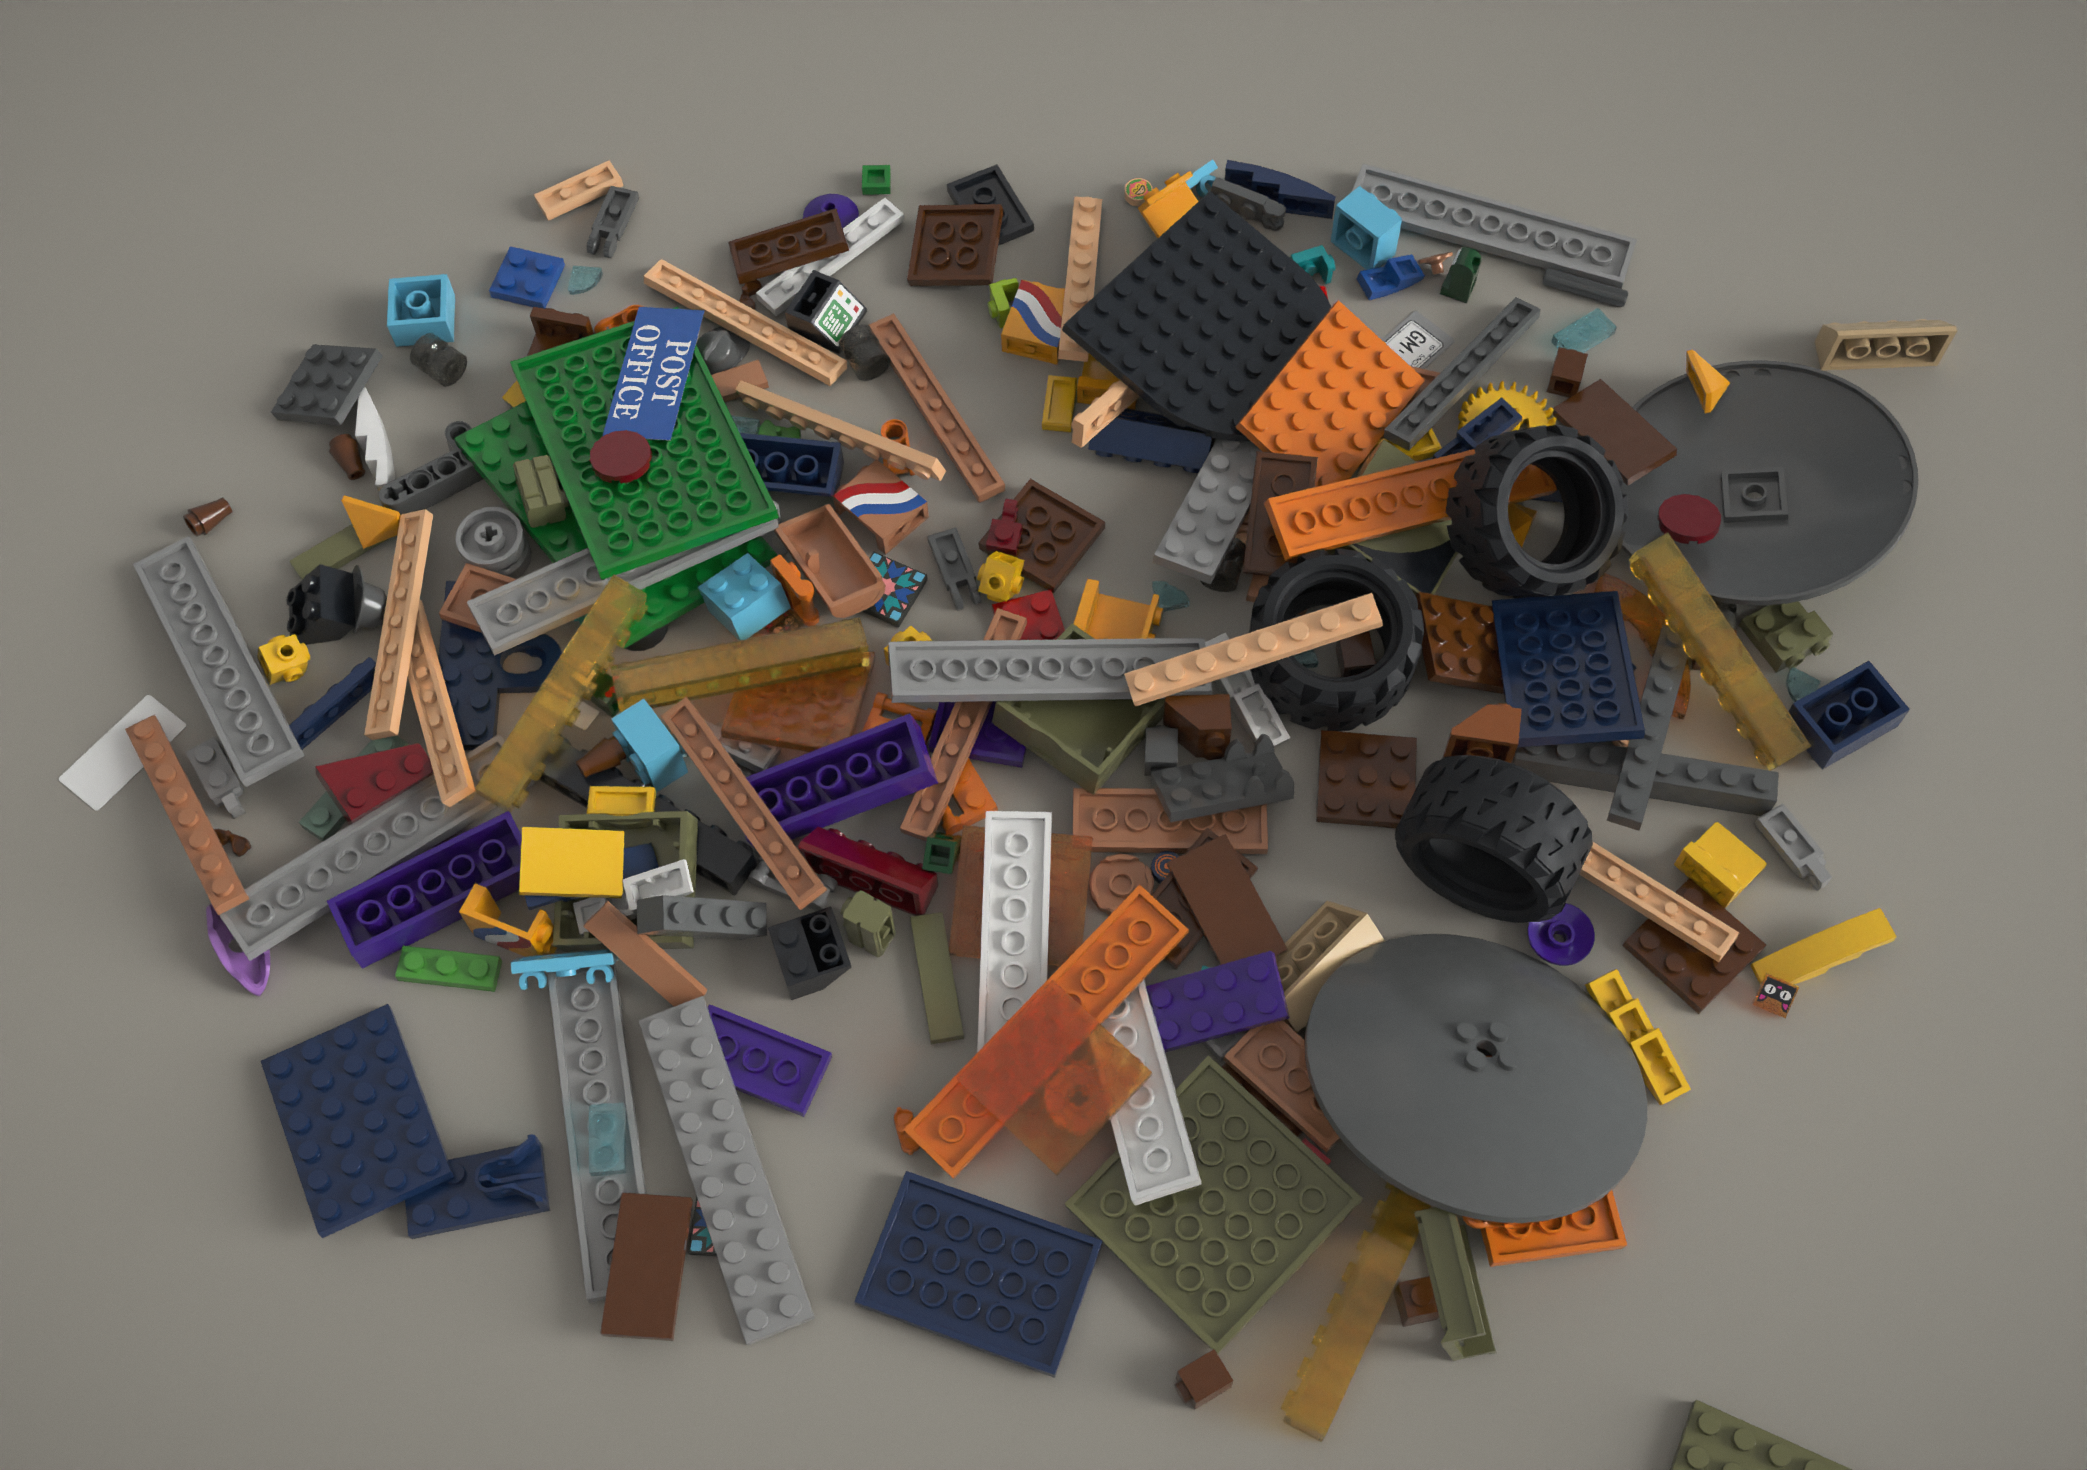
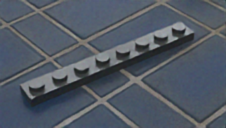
M1515 297L1385 428L1384 438L1409 451L1539 318L1541 309Z
M1666 626L1661 628L1640 701L1645 728L1644 739L1629 740L1606 821L1637 831L1640 830L1693 634Z

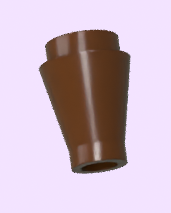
M341 434L334 437L329 442V453L344 470L350 480H356L364 476L365 470L357 440L352 438L350 434Z
M221 497L216 501L188 509V513L183 516V519L189 530L196 537L201 534L207 535L227 515L232 513V509L229 503Z
M612 736L609 739L604 737L582 758L575 762L582 775L586 778L592 774L621 765L620 761L627 757L618 740Z

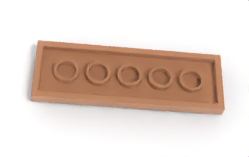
M1073 788L1072 852L1160 853L1171 851L1174 853H1186L1206 828H1209L1219 837L1226 834L1233 848L1240 854H1267L1268 852L1267 804L1170 822L1155 789L1100 788L1092 795L1084 788Z

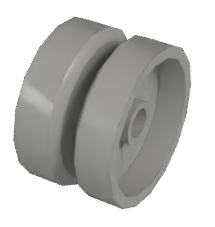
M485 507L472 512L464 518L457 529L455 542L465 564L469 563L515 579L523 575L530 565L532 551L520 520L511 511L500 507Z

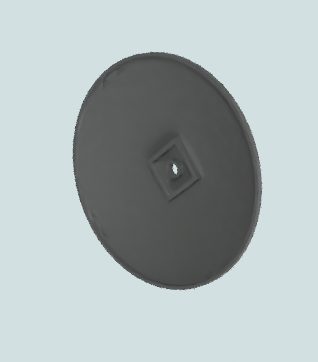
M1768 360L1728 362L1712 366L1730 384L1709 413L1705 414L1687 373L1657 387L1632 407L1677 448V456L1629 486L1624 482L1621 485L1622 495H1627L1628 518L1622 525V531H1625L1626 535L1621 548L1646 572L1678 590L1704 599L1739 605H1776L1808 600L1844 587L1873 569L1894 549L1911 521L1918 492V467L1909 438L1900 423L1884 405L1865 390L1844 378L1820 369L1789 362ZM1751 492H1757L1762 497L1751 499L1746 495ZM1690 494L1700 496L1709 500L1718 508L1721 514L1719 531L1713 539L1705 543L1697 544V541H1689V544L1679 543L1661 532L1658 526L1659 521L1657 520L1659 507L1664 500L1674 495Z
M1422 934L1391 939L1373 945L1345 961L1322 986L1312 1006L1305 1034V1061L1315 1098L1324 1116L1347 1147L1371 1170L1398 1189L1431 1206L1461 1216L1501 1223L1538 1222L1567 1216L1597 1202L1617 1186L1636 1159L1645 1136L1647 1124L1645 1084L1639 1064L1622 1032L1617 1029L1606 1015L1607 1012L1576 983L1540 960L1516 949L1479 938L1451 934ZM1477 1049L1487 1050L1491 1053L1492 1057H1486Z

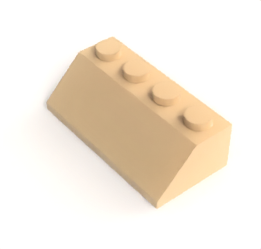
M1926 319L1916 321L1890 320L1887 322L1862 321L1844 324L1835 322L1822 325L1815 340L1820 369L1823 371L1938 366L1953 340L1957 328L1955 325L1942 320Z
M1326 901L1285 943L1288 951L1275 958L1290 1016L1289 1019L1283 1021L1296 1033L1307 1026L1314 1001L1332 973L1357 953L1378 943L1385 942L1368 913Z

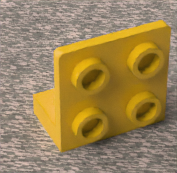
M1715 822L1695 843L1691 841L1681 851L1674 863V866L1692 879L1724 908L1767 865L1760 856L1719 822Z

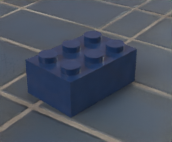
M1867 661L1794 702L1782 721L1823 770L1898 727L1910 709L1873 664Z

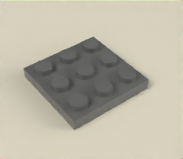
M313 344L306 352L305 358L298 369L293 373L284 392L278 397L271 413L277 420L342 425L383 357L376 348Z

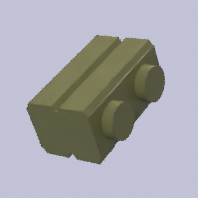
M543 455L534 457L532 460L526 459L514 462L515 480L529 525L534 528L546 525L547 522L564 521L566 518L565 507H570L564 490L559 489L558 484H560V481L549 456Z
M862 890L856 892L853 898L848 897L840 914L843 915V926L846 928L849 942L860 948L865 947V951L876 957L882 956L896 935L891 906L880 900L874 901L873 896Z

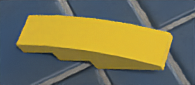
M1878 908L1784 947L1752 963L1750 966L1762 988L1767 977L1792 986L1824 974L1829 968L1859 958L1863 952L1893 942L1897 936L1881 908Z
M1618 969L1611 970L1584 984L1590 996L1607 1012L1606 1015L1624 1035L1639 1064L1644 1084L1659 1105H1663L1691 1090L1660 1029L1653 1028L1639 999H1633Z

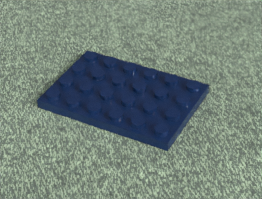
M1618 591L1492 600L1505 704L1513 708L1522 709L1518 747L1644 739L1645 728Z
M389 1004L261 1060L317 1232L322 1238L455 1177L393 1010Z
M906 1171L854 1303L865 1309L1055 1378L1103 1240Z

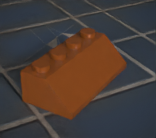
M1505 703L1487 704L1451 729L1442 759L1449 756L1473 755L1500 759L1511 763L1519 743L1522 709L1513 708Z

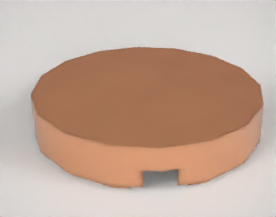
M1119 853L1107 856L1093 869L1090 875L1089 891L1092 901L1099 910L1111 915L1139 884L1148 893L1152 894L1154 879L1150 868L1139 861V858Z

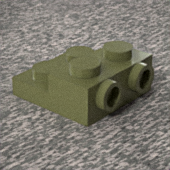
M1799 601L1768 605L1745 617L1738 625L1776 673L1787 667L1789 670L1796 668L1805 660V657L1812 653L1814 656L1823 653L1829 648V641L1833 636V632L1815 610L1808 613Z

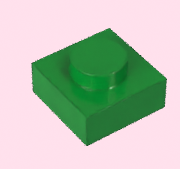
M862 165L863 195L891 194L890 165Z

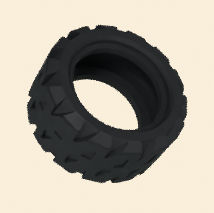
M1542 425L1509 431L1486 439L1474 448V455L1466 456L1454 474L1457 485L1456 487L1449 488L1446 514L1451 518L1452 525H1447V530L1453 550L1463 556L1459 559L1460 564L1474 580L1483 582L1482 586L1499 595L1514 596L1513 598L1569 595L1584 590L1587 587L1586 585L1596 582L1611 567L1612 564L1609 560L1618 555L1626 532L1622 531V525L1628 518L1627 495H1622L1620 487L1623 484V479L1613 460L1607 461L1604 458L1606 450L1589 435L1578 436L1577 429L1561 425ZM1529 464L1540 468L1550 476L1559 489L1564 505V526L1561 537L1553 551L1542 561L1534 559L1521 548L1512 533L1508 517V501L1512 486L1519 474Z
M1338 548L1335 549L1334 555H1330L1324 549L1298 556L1297 563L1289 561L1284 563L1269 576L1268 584L1260 588L1253 604L1249 633L1293 619L1296 615L1311 607L1336 605L1370 593L1373 594L1383 623L1382 627L1376 629L1383 642L1384 655L1373 667L1358 675L1337 678L1320 675L1304 667L1293 655L1250 669L1254 683L1260 685L1263 693L1271 701L1277 713L1290 714L1291 722L1313 730L1328 726L1327 731H1350L1361 723L1364 726H1368L1383 718L1392 706L1398 705L1409 688L1422 650L1424 624L1422 611L1418 610L1415 594L1404 579L1398 580L1396 572L1392 567L1375 557L1372 558V562H1368L1364 555L1358 551Z
M1473 755L1444 757L1428 766L1394 834L1396 848L1402 859L1415 876L1430 889L1471 912L1488 918L1514 923L1541 922L1552 919L1556 914L1562 912L1593 845L1592 831L1588 827V821L1578 807L1561 790L1535 773L1500 759Z

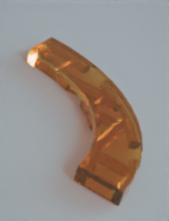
M1604 573L1599 578L1594 592L1618 591L1623 620L1629 621L1635 627L1650 656L1653 657L1662 626L1673 629L1674 627L1664 613L1643 593L1619 578ZM1688 659L1686 660L1672 712L1673 717L1681 720L1686 715L1690 699L1691 680Z

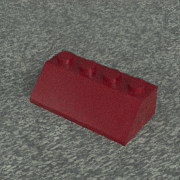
M817 827L802 839L798 845L800 853L815 873L828 875L834 878L840 887L855 893L862 890L873 896L875 901L880 900L893 908L913 916L925 915L939 886L937 873L922 869L923 863L912 864L905 861L901 855L895 852L888 851L885 853L875 849L871 843L865 840L854 841L846 838L845 834L834 828L826 830Z

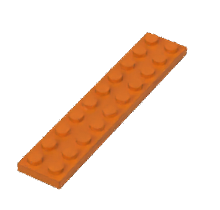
M1472 449L1268 498L1264 505L1285 561L1298 558L1302 554L1324 549L1327 551L1450 520L1451 518L1446 514L1449 488L1456 487L1455 472L1466 456L1474 455L1475 450ZM1529 464L1515 480L1510 492L1508 505L1550 495L1557 490L1556 485L1547 473Z
M1139 884L903 1130L954 1179L1189 933V929Z

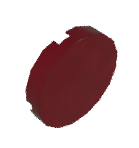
M627 430L614 431L602 436L594 443L590 451V463L596 476L612 483L611 480L628 483L640 478L648 471L652 458L651 447L646 438L637 432Z
M1681 494L1664 500L1659 507L1657 520L1659 521L1658 526L1661 532L1668 538L1683 544H1689V541H1697V544H1701L1716 536L1721 524V514L1718 508L1709 500L1697 495Z

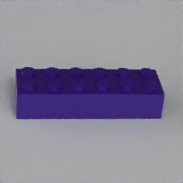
M910 713L746 777L791 840L811 833L817 827H827L938 784L921 728ZM745 835L746 841H747L753 848H755V847L752 845V843L750 842V840L747 838V836Z
M507 811L327 900L346 945L360 967L363 969L401 950L403 945L409 946L463 919L459 911L475 883L486 887L495 902L518 891L521 833L512 815Z

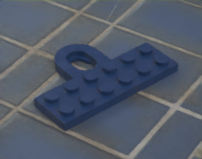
M446 581L444 602L456 581ZM442 620L438 659L464 750H474L497 735L500 694L540 692L557 682L564 670L565 661L559 644L552 637L541 634L494 656L481 632ZM517 652L526 653L531 657H538L542 660V665L538 670L518 674L508 673L503 670V663L509 655Z

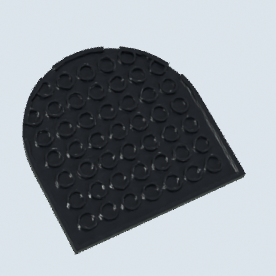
M1210 191L1064 324L1062 331L1167 419L1184 428L1188 425L1203 431L1207 437L1228 441H1250L1235 426L1329 311L1331 305L1321 288L1304 269Z

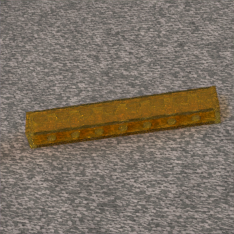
M1667 532L1637 550L1629 558L1632 573L1637 579L1643 580L1649 589L1647 593L1654 605L1661 607L1666 615L1665 621L1668 627L1673 632L1679 634L1684 642L1683 648L1686 654L1691 659L1697 661L1701 668L1702 678L1709 686L1714 687L1719 695L1720 705L1726 712L1732 714L1737 722L1738 732L1744 739H1748L1754 747V755L1758 762L1771 771L1810 748V743L1669 533Z
M613 574L475 787L477 795L506 812L509 811L511 813L514 807L521 808L529 795L526 788L531 780L537 782L546 769L547 765L543 762L549 752L553 755L557 752L564 740L560 735L565 727L569 726L572 728L581 714V711L578 710L583 699L587 701L591 699L598 687V684L594 682L599 674H606L614 663L615 658L612 657L615 649L617 646L620 648L625 646L632 634L628 629L633 621L640 622L649 607L645 604L647 597L645 592Z
M858 617L828 624L813 625L792 631H782L761 637H751L746 640L721 643L705 648L686 650L664 656H655L633 662H624L612 665L610 669L618 708L621 713L643 698L651 708L677 704L685 697L692 701L868 666L870 664L868 643L861 619Z
M1389 1182L1385 1185V1188L1390 1190L1386 1202L1379 1199L1370 1217L1376 1221L1372 1232L1364 1230L1356 1247L1357 1250L1362 1252L1356 1264L1350 1261L1341 1280L1346 1282L1347 1285L1342 1295L1334 1293L1326 1312L1330 1313L1332 1317L1327 1327L1319 1325L1311 1342L1317 1349L1312 1359L1304 1357L1296 1374L1302 1381L1296 1392L1289 1389L1280 1408L1287 1412L1283 1419L1284 1423L1320 1442L1324 1440L1419 1234L1418 1221L1415 1218L1414 1212L1431 1208V1205L1408 1195Z

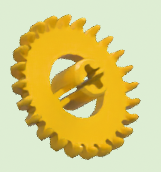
M1502 380L1498 391L1493 388V384L1490 382L1487 387V394L1483 392L1482 387H1478L1476 397H1474L1473 393L1469 394L1467 401L1462 403V411L1458 414V420L1460 421L1458 430L1500 398H1503L1523 417L1522 421L1512 431L1519 430L1520 426L1524 423L1527 424V428L1542 425L1553 426L1556 424V418L1549 419L1553 413L1552 407L1544 410L1547 403L1546 398L1536 403L1538 391H1535L1533 395L1528 397L1526 396L1527 385L1520 392H1517L1516 382L1514 381L1510 389L1506 390Z

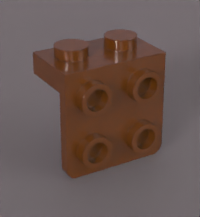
M533 307L530 319L536 334L527 356L593 335L594 332L589 317L579 313L560 312L552 308Z

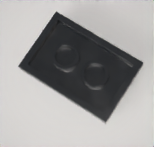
M997 164L947 184V192L955 205L1001 204L1003 217L998 246L1034 231L1033 221Z

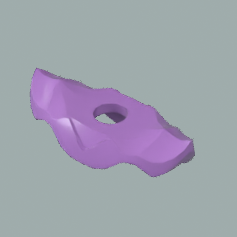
M210 904L206 908L207 929L216 955L225 969L247 991L253 995L261 996L266 988L270 973V949L249 961L244 952L232 951L228 945L235 938L217 914L213 905Z

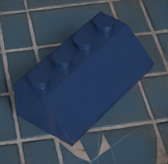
M1126 408L1089 441L1088 449L1095 450V454L1102 457H1113V454L1125 456L1124 459L1130 462H1142V459L1154 461V465L1170 468L1173 464L1183 466V470L1187 472L1199 473L1213 448L1215 438L1207 437L1205 432L1188 425L1185 428L1179 426L1162 414Z
M740 433L768 491L832 497L839 488L844 465L841 443Z

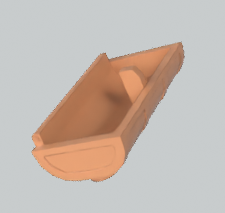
M830 504L778 524L779 527L774 529L776 536L784 544L795 563L798 564L807 579L813 584L814 589L824 601L831 614L836 618H845L864 611L875 605L883 596L886 585L882 580V575Z

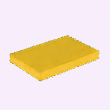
M522 827L519 895L621 899L623 892L624 831Z

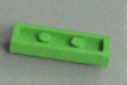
M403 945L395 977L398 981L495 992L502 960L500 956Z

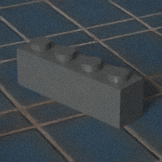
M668 895L637 900V934L735 940L767 936L766 903Z

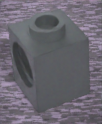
M1165 725L1146 728L1144 776H1151V771L1177 767L1178 728H1170Z

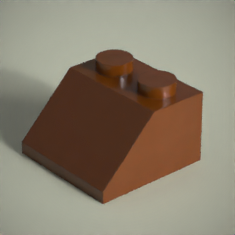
M1230 695L1166 696L1163 725L1170 728H1178V743L1196 758H1205L1207 760L1220 759L1224 757L1231 738Z

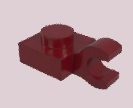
M1006 498L1002 519L992 518L986 542V551H999L1016 556L1023 530L1022 524L1015 522L1018 514V508H1016L1018 500Z

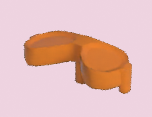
M897 1107V1111L894 1114V1124L900 1146L904 1153L913 1155L914 1152L920 1149V1146L903 1130L914 1119L913 1112Z

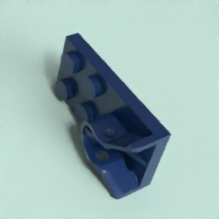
M531 1134L527 1135L528 1139L518 1146L449 1159L455 1177L405 1200L408 1236L411 1239L550 1211L543 1145L535 1135Z

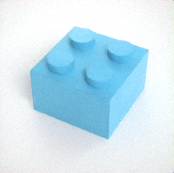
M1359 186L1336 205L1330 242L1366 270L1379 268L1396 254L1402 218L1395 210L1389 209L1381 203L1374 194L1368 193Z
M447 274L389 279L387 327L396 347L454 342L455 293Z
M748 553L698 587L708 611L741 643L791 608L781 583Z
M644 698L611 719L616 730L612 732V735L623 748L627 757L625 761L627 763L632 762L636 768L634 771L644 785L650 784L651 787H655L657 793L688 773L679 744Z

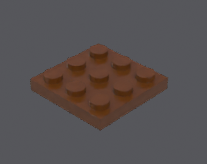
M1001 204L919 205L907 276L909 285L987 286L992 284L1003 217Z
M1030 478L1013 499L1018 500L1016 507L1018 508V514L1015 522L1021 523L1023 528L1017 554L1013 557L1025 560L1021 572L1022 575L1047 590L1051 589L1052 593H1055L1103 532L1105 521ZM988 530L978 542L980 550L991 555L994 552L986 551Z
M1424 592L1415 594L1418 610L1422 611L1424 636L1422 652L1428 681L1503 694L1492 606Z
M1321 730L1316 822L1397 828L1416 788L1417 738Z
M1689 878L1675 893L1739 932L1737 939L1720 962L1712 959L1649 918L1625 940L1622 946L1700 1014L1764 950L1766 944Z

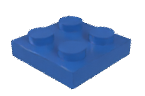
M510 246L489 289L491 298L545 309L565 267L563 258Z

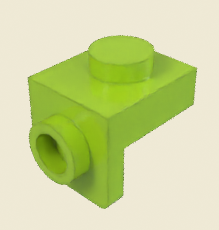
M1017 278L1004 279L989 284L990 301L987 302L991 318L997 319L1000 329L1004 328L1010 312L1008 302L1014 301L1019 288Z

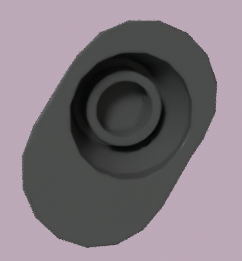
M722 326L704 333L696 343L711 375L736 367L750 348L749 341Z
M356 565L352 572L355 609L354 634L358 628H375L378 625H383L387 601L384 590L364 582L363 573L359 565Z

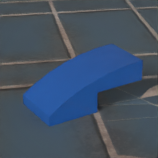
M1411 254L1390 258L1384 267L1360 271L1356 279L1368 300H1372L1406 289L1423 280L1425 275Z

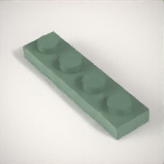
M398 736L371 740L357 757L409 744ZM326 791L298 823L303 829L321 841H325L341 828L346 819Z

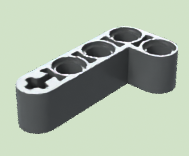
M455 421L449 424L445 429V437L450 452L384 485L379 491L382 507L398 511L400 515L427 509L483 480L473 464L467 460L461 449L457 447L454 439L472 429L471 426L463 421Z

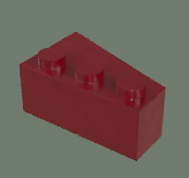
M419 743L315 766L317 778L349 825L434 774L430 758Z

